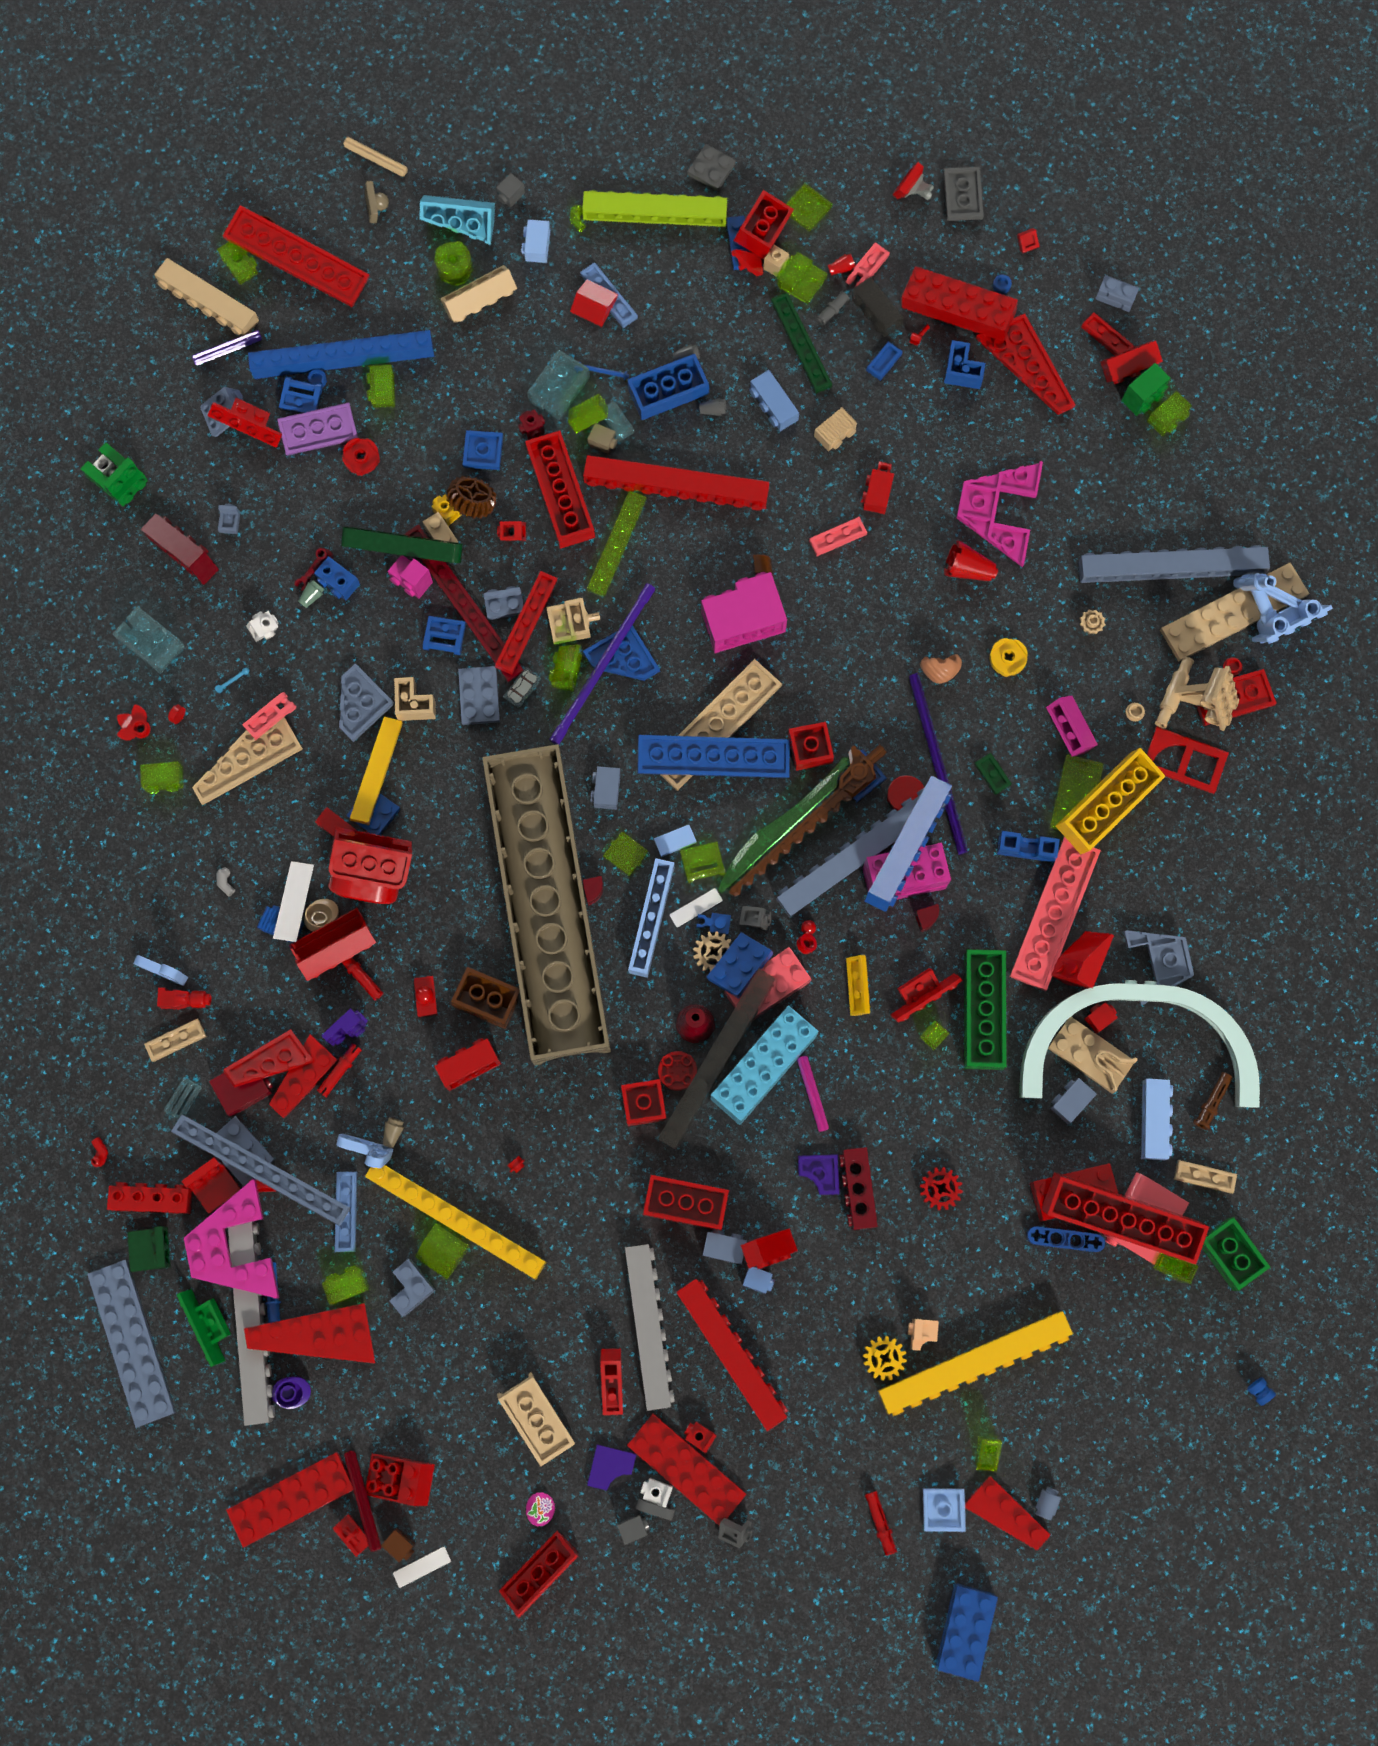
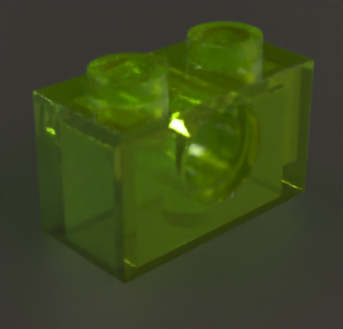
M231 242L217 249L221 259L240 285L258 274L256 270L258 265L252 256L248 257L246 254L248 251Z

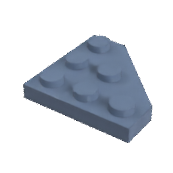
M356 663L341 676L342 691L339 728L352 742L360 737L394 705V702Z

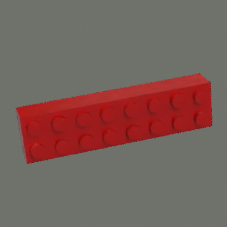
M1054 1172L1041 1209L1047 1215L1195 1265L1209 1230V1226L1195 1219Z
M695 1279L676 1293L766 1431H769L787 1418L785 1413L788 1410L781 1400L777 1402L774 1398V1395L777 1393L770 1383L765 1384L762 1378L765 1375L760 1367H754L751 1363L754 1358L747 1348L743 1350L740 1346L742 1340L736 1331L732 1333L728 1326L731 1323L725 1314L721 1316L717 1311L720 1306L714 1297L710 1299L706 1294L708 1288L703 1280L698 1282Z

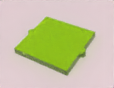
M622 831L617 839L611 842V846L603 857L630 876L636 867L641 865V861L649 851Z

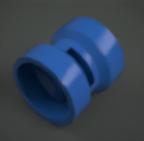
M1263 1377L1254 1381L1247 1388L1250 1394L1256 1397V1401L1260 1406L1268 1403L1276 1395L1273 1389L1267 1386V1382Z

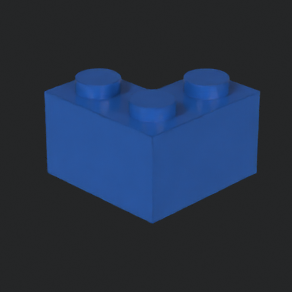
M952 340L944 380L945 384L980 389L985 363L967 360L970 343Z

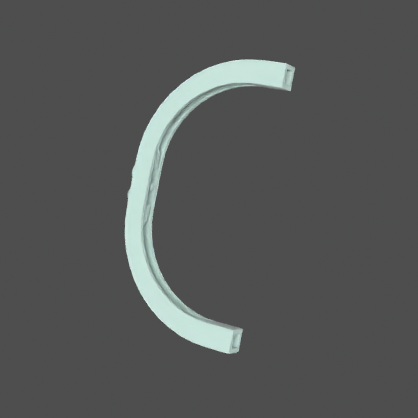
M1125 980V984L1099 985L1093 987V989L1082 990L1064 999L1053 1007L1036 1026L1028 1040L1021 1063L1019 1098H1042L1043 1065L1046 1052L1058 1029L1073 1014L1091 1004L1110 1000L1170 1003L1184 1007L1202 1017L1216 1030L1224 1041L1234 1068L1235 1107H1259L1260 1087L1257 1062L1251 1045L1240 1026L1223 1008L1201 994L1175 986L1157 985L1156 981H1145V984H1137L1136 980Z

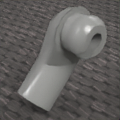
M224 867L217 871L216 880L217 886L229 897L235 892V889L227 883L230 870Z

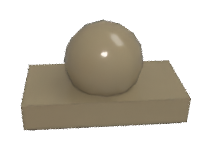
M366 181L364 192L369 222L377 223L378 211H383L388 207L389 199L384 193L375 194L373 181Z

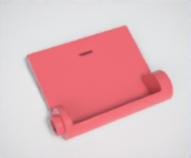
M1140 1173L1135 1174L1124 1195L1180 1215L1184 1214L1189 1202ZM1106 1234L1103 1235L1106 1238L1105 1242L1115 1247L1117 1244L1122 1245L1157 1266L1162 1256L1160 1252Z

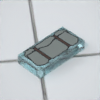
M525 668L503 696L504 699L519 709L539 684L541 677Z

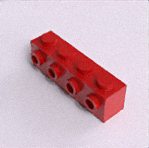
M116 1182V1186H109L107 1210L191 1214L193 1191L187 1189L185 1185H175V1188H167V1184H155V1187H148L147 1183H136L135 1187L128 1186V1183Z

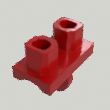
M350 1514L346 1515L332 1528L356 1557L369 1546L365 1532Z

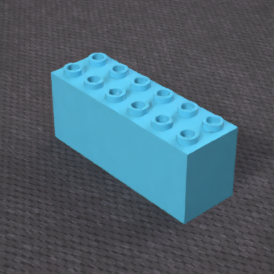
M788 1005L711 1094L710 1100L741 1125L812 1043L819 1031Z

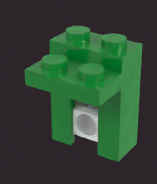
M105 442L98 450L102 454L93 465L87 461L80 469L87 478L123 507L132 501L133 496L139 490L145 487L148 480L128 457L125 459ZM104 465H108L107 468L102 469Z

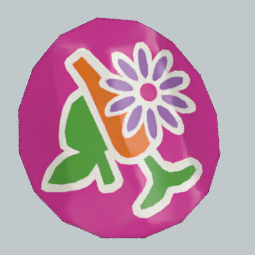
M543 1492L532 1495L526 1505L528 1520L533 1525L544 1526L553 1518L555 1512L553 1499Z

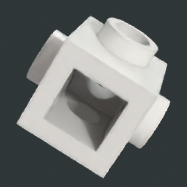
M261 611L252 616L253 620L249 621L246 625L257 642L264 637L266 640L273 637L278 628V621L269 611L264 614Z

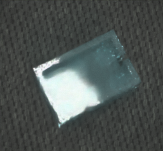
M558 349L549 362L550 367L548 365L545 367L527 393L529 402L542 410L545 407V411L560 420L589 380L590 374L588 367Z
M138 606L126 618L133 628L130 629L123 621L113 633V636L122 645L159 674L167 668L185 647L179 638L166 630Z

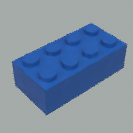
M696 354L627 380L628 391L641 420L709 395V383Z
M954 1583L935 1666L939 1671L979 1682L998 1599L995 1594Z

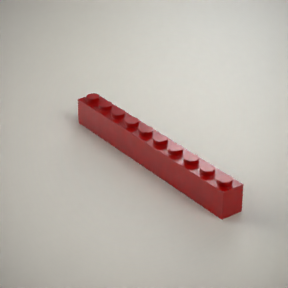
M588 455L583 475L584 483H587L589 486L601 485L609 489L622 488L628 492L636 490L644 494H660L663 497L677 496L683 500L690 498L696 499L699 502L711 501L718 505L731 504L737 508L751 507L753 510L766 509L770 484L767 481Z

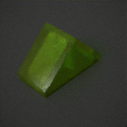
M1160 1253L1153 1268L1177 1282L1191 1285L1199 1266Z
M978 1437L977 1470L997 1471L1002 1440Z

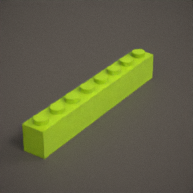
M584 191L583 220L726 227L727 198L721 196L705 197L702 195L695 197L683 194L674 196L668 194L652 195L650 193Z

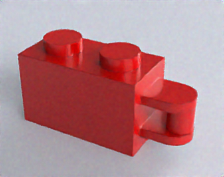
M879 461L878 469H873L872 474L867 475L865 486L869 487L867 492H863L861 501L865 503L863 510L885 514L894 473H890L892 464Z

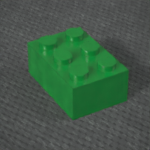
M1234 1217L1226 1219L1207 1233L1202 1249L1232 1291H1239L1271 1268Z

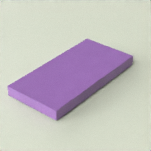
M350 403L277 419L287 456L349 442L354 438H358Z

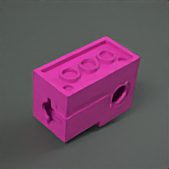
M761 572L749 579L747 577L741 578L735 583L734 591L726 590L721 595H709L704 600H701V614L707 632L710 635L714 653L786 632L787 618L771 572Z
M942 843L928 845L925 848L920 847L919 851L922 853L917 862H912L911 865L914 868L910 876L904 877L903 880L906 883L902 891L896 892L897 900L947 888L951 877ZM889 853L866 858L862 869L868 892Z

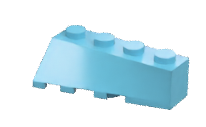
M426 195L420 200V220L440 227H446L453 232H460L468 235L470 238L479 239L491 245L495 203Z

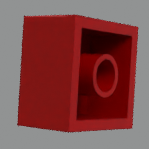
M826 722L789 729L788 738L790 739L796 771L833 764L834 755Z
M660 1079L621 1085L628 1126L667 1120Z

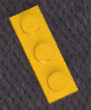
M858 955L846 958L850 1015L869 1014L870 1003L866 956Z

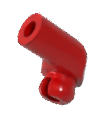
M97 1137L91 1141L96 1149V1154L91 1159V1164L94 1167H101L106 1162L108 1149L101 1138Z

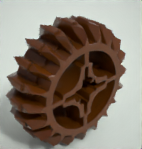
M461 476V478L456 477L455 480H452L446 492L449 506L454 507L453 511H459L460 515L471 516L473 519L475 517L479 519L487 517L496 505L494 489L489 487L488 483L485 484L483 480L480 481L470 476L467 478L465 476Z

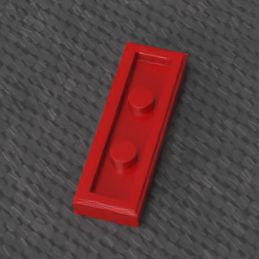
M1094 312L1081 325L1082 329L1114 355L1135 348L1132 343Z

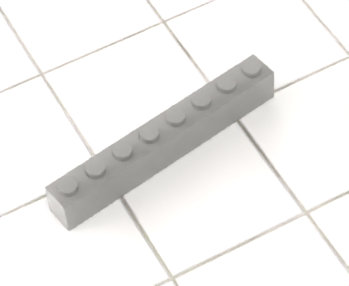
M649 1244L626 1247L625 1252L647 1411L669 1408L675 1400L673 1390H669L668 1382H672L670 1369L666 1370L665 1364L666 1361H669L668 1350L663 1349L662 1342L666 1341L665 1328L661 1329L660 1321L663 1320L662 1308L658 1309L657 1301L661 1299L659 1288L655 1289L654 1280H658L657 1270L652 1268L651 1260H655L654 1249L649 1248Z

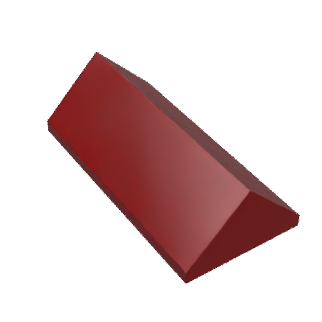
M556 1531L499 1590L518 1618L578 1557L579 1552L559 1531Z

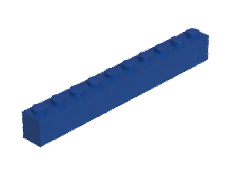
M430 330L248 353L250 371L254 379L307 373L314 369L323 371L435 357Z

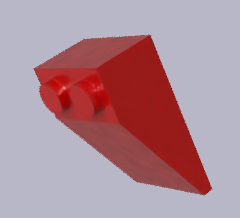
M1085 931L1058 958L1051 976L1066 985L1093 989L1114 935Z

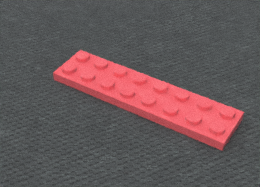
M1064 836L1058 851V858L1052 866L1009 977L1047 991L1054 966L1061 955L1101 850L1093 847L1090 851L1080 854Z

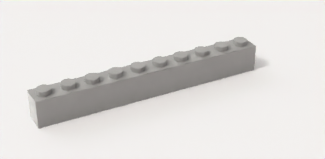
M253 1221L229 1227L228 1234L232 1267L259 1261L258 1255H261V1245L257 1243L259 1224ZM233 1288L244 1426L273 1422L272 1418L275 1417V1407L271 1405L273 1386L272 1384L269 1385V1376H271L272 1370L271 1365L267 1361V1356L270 1355V1352L247 1349L244 1328L267 1324L264 1323L266 1305L262 1303L261 1294Z

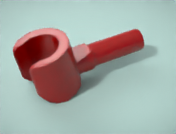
M927 324L919 334L913 332L909 343L919 345L923 335L930 326Z

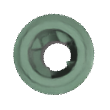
M312 580L311 583L308 582L298 602L307 608L323 595L322 592L325 589Z

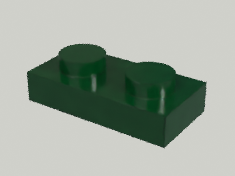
M991 753L975 762V767L994 795L999 794L1012 785Z

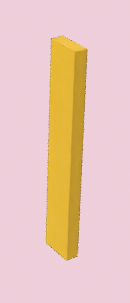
M388 717L383 718L350 816L351 821L366 825L370 823L403 724L400 720Z

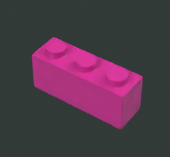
M1073 696L1059 698L1046 707L1072 757L1085 754L1098 745Z

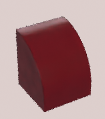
M602 876L583 880L588 906L597 902L603 893Z
M938 904L915 912L914 915L920 932L926 931L934 925L939 915Z

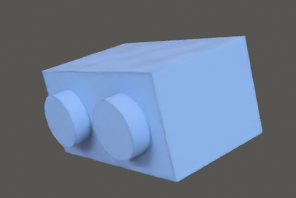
M528 220L527 227L524 226L523 237L526 238V241L522 243V254H525V261L547 263L550 222Z

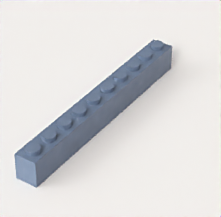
M1260 545L1251 546L1250 548L1235 546L1232 549L1216 547L1212 550H1206V548H1197L1187 551V549H1178L1176 551L1163 549L1158 552L1144 550L1139 553L1124 551L1121 554L1105 552L1102 555L1086 553L1079 560L1080 583L1243 576L1256 573L1266 574L1270 569L1268 547H1261Z
M924 788L917 792V798L914 800L909 798L901 804L903 808L898 811L894 809L886 815L887 819L881 822L878 820L871 825V831L868 833L863 831L855 837L857 841L852 844L847 842L840 847L841 852L836 856L832 853L824 859L826 863L822 866L817 864L808 870L810 872L808 876L804 878L801 875L794 880V886L789 889L786 886L780 890L776 900L788 917H791L862 866L867 857L875 856L893 844L901 833Z

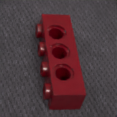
M867 1147L843 1150L842 1155H839L840 1166L844 1167L845 1175H842L843 1187L847 1186L848 1193L844 1195L846 1207L849 1206L850 1214L847 1215L848 1226H852V1230L876 1228L878 1225ZM852 1164H857L860 1167L859 1174L854 1175L850 1172ZM854 1184H860L863 1187L862 1194L857 1195L853 1192L852 1187ZM858 1203L863 1204L866 1208L865 1213L862 1215L855 1211V1206Z

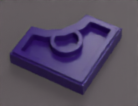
M838 1154L798 1156L799 1176L807 1177L813 1181L818 1188L819 1195H839Z
M597 1444L587 1486L607 1490L610 1483L616 1477L632 1475L636 1454Z

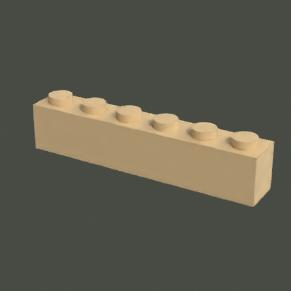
M168 258L154 274L158 281L157 284L164 290L169 289L177 298L187 300V303L193 308H200L206 316L216 318L219 324L229 326L237 335L250 333L259 322L254 311Z

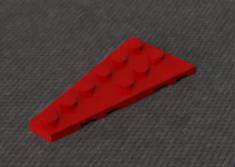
M1026 314L1013 318L1004 341L985 336L982 333L976 335V339L1057 415L1075 407L1073 399Z
M365 1303L244 1328L247 1349L375 1363Z

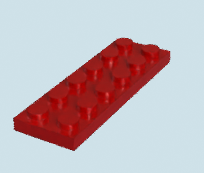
M654 1413L627 1445L719 1526L720 1522L730 1516L746 1495L742 1489Z
M336 1452L226 1511L244 1548L353 1490L343 1461L339 1453Z

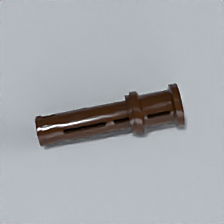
M1221 1072L1206 1103L1201 1105L1200 1108L1202 1110L1197 1119L1193 1121L1196 1126L1204 1130H1210L1211 1127L1209 1125L1213 1117L1217 1116V1108L1233 1080L1231 1075Z

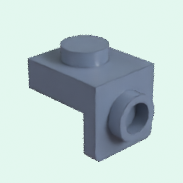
M233 504L219 505V533L238 534L240 511Z

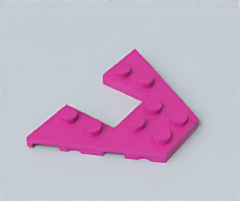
M1043 461L1026 467L1021 466L1015 470L1002 471L992 476L964 481L957 519L1022 567L1025 562L1030 530L994 523L1000 491L1036 498Z
M255 1179L246 1184L184 1237L191 1278L279 1298L272 1258L232 1267L225 1228L264 1219Z

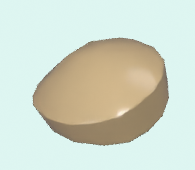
M319 899L310 904L304 916L306 927L310 931H315L337 919L339 915L337 904L329 899Z

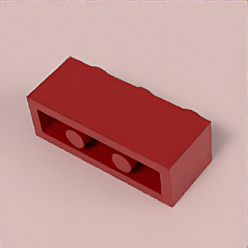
M1149 341L1100 361L1106 381L1114 382V384L1125 381L1124 377L1126 376L1135 377L1140 375L1141 370L1150 368L1154 363L1163 362L1156 341Z
M790 1228L740 1245L748 1268L757 1266V1269L792 1258L791 1253L798 1251Z

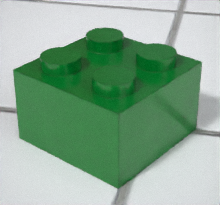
M1154 363L1128 386L1122 402L1136 416L1141 412L1145 413L1152 406L1151 403L1154 401L1158 402L1163 398L1171 378Z

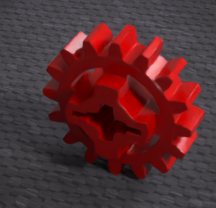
M945 1167L941 1169V1172L934 1168V1174L928 1171V1178L922 1177L925 1184L919 1185L920 1188L924 1189L920 1195H925L926 1198L923 1202L929 1201L930 1208L936 1205L937 1211L941 1209V1206L948 1210V1204L954 1207L956 1206L954 1200L960 1201V1197L957 1195L963 1193L962 1190L958 1189L962 1182L956 1181L959 1177L958 1175L952 1176L953 1170L946 1173ZM936 1176H944L940 1181L932 1179ZM950 1181L953 1183L954 1191L950 1189ZM943 1184L945 1192L939 1194L937 1186ZM928 1186L932 1189V1197L928 1192ZM941 1197L949 1198L946 1202H938Z

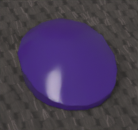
M296 1376L278 1381L272 1389L273 1401L285 1409L300 1407L306 1403L311 1395L309 1383L305 1379Z

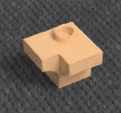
M912 1319V1323L908 1325V1335H911L910 1350H921V1346L927 1341L937 1342L938 1321Z

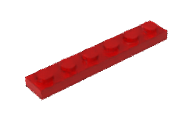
M540 571L495 664V668L511 675L513 674L558 578Z

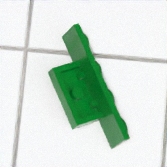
M192 1289L178 1293L177 1297L188 1318V1322L210 1367L225 1362V1358L217 1343L231 1335L215 1299H210L199 1306Z

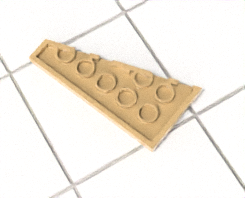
M285 717L257 740L246 730L229 748L230 750L223 757H220L217 764L210 771H207L192 788L200 803L204 805L301 751L303 748Z

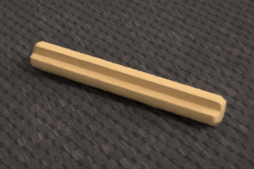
M347 137L344 141V147L402 177L406 175L407 167L350 137Z

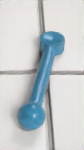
M243 668L242 672L224 684L217 685L215 691L217 693L223 692V688L241 676L249 674V669Z

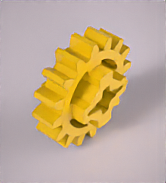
M885 1336L884 1341H882L881 1337H877L876 1343L871 1340L872 1346L865 1347L868 1354H863V1357L867 1358V1361L863 1364L869 1365L867 1372L873 1371L874 1378L880 1375L882 1381H884L885 1376L892 1380V1374L898 1377V1370L905 1369L901 1364L907 1362L906 1359H902L906 1351H900L903 1345H895L896 1339L894 1338L890 1342L888 1336ZM887 1344L884 1350L879 1351L875 1349L879 1345ZM894 1349L897 1352L898 1361L893 1357ZM886 1353H888L887 1357L890 1359L889 1362H884L882 1364V1359L880 1358V1355H885ZM871 1356L876 1358L877 1364L875 1367L872 1364ZM891 1366L894 1368L889 1372H882L885 1367Z

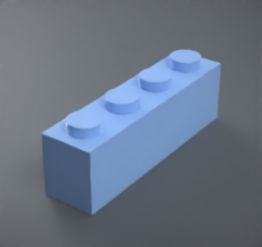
M1145 1079L1142 1081L1141 1159L1168 1160L1169 1156L1172 1155V1144H1169V1136H1172L1173 1132L1172 1124H1170V1117L1173 1114V1106L1170 1105L1173 1086L1170 1085V1080Z

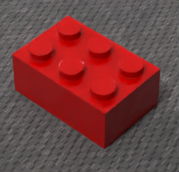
M763 190L739 229L734 241L762 259H765L794 209Z
M478 1039L472 1043V1047L468 1049L463 1047L455 1052L456 1055L448 1058L446 1056L437 1061L438 1064L434 1067L448 1091L501 1065L488 1039Z

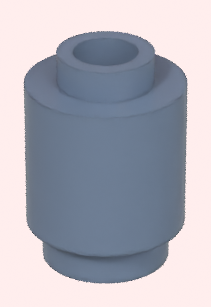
M1047 1487L1046 1490L1042 1489L1036 1505L1037 1515L1048 1520L1055 1516L1061 1500V1496L1058 1495L1059 1491Z

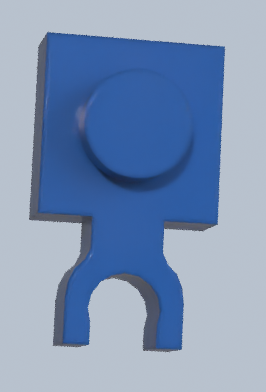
M712 913L711 918H707L705 915L698 914V918L704 919L705 923L697 924L696 928L710 927V933L715 934L718 931V934L721 935L729 934L731 915Z

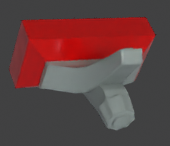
M918 162L911 167L892 195L900 199L912 194H919L926 200H929L934 187L923 181L922 173L924 166Z

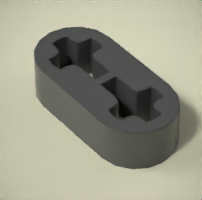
M638 1498L635 1507L639 1511L671 1521L675 1510L672 1508H665Z

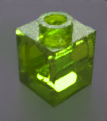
M935 1020L920 1038L930 1048L935 1050L950 1033Z

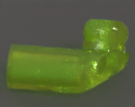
M574 205L570 211V222L579 232H582L586 228V225L580 220L583 207L581 205Z

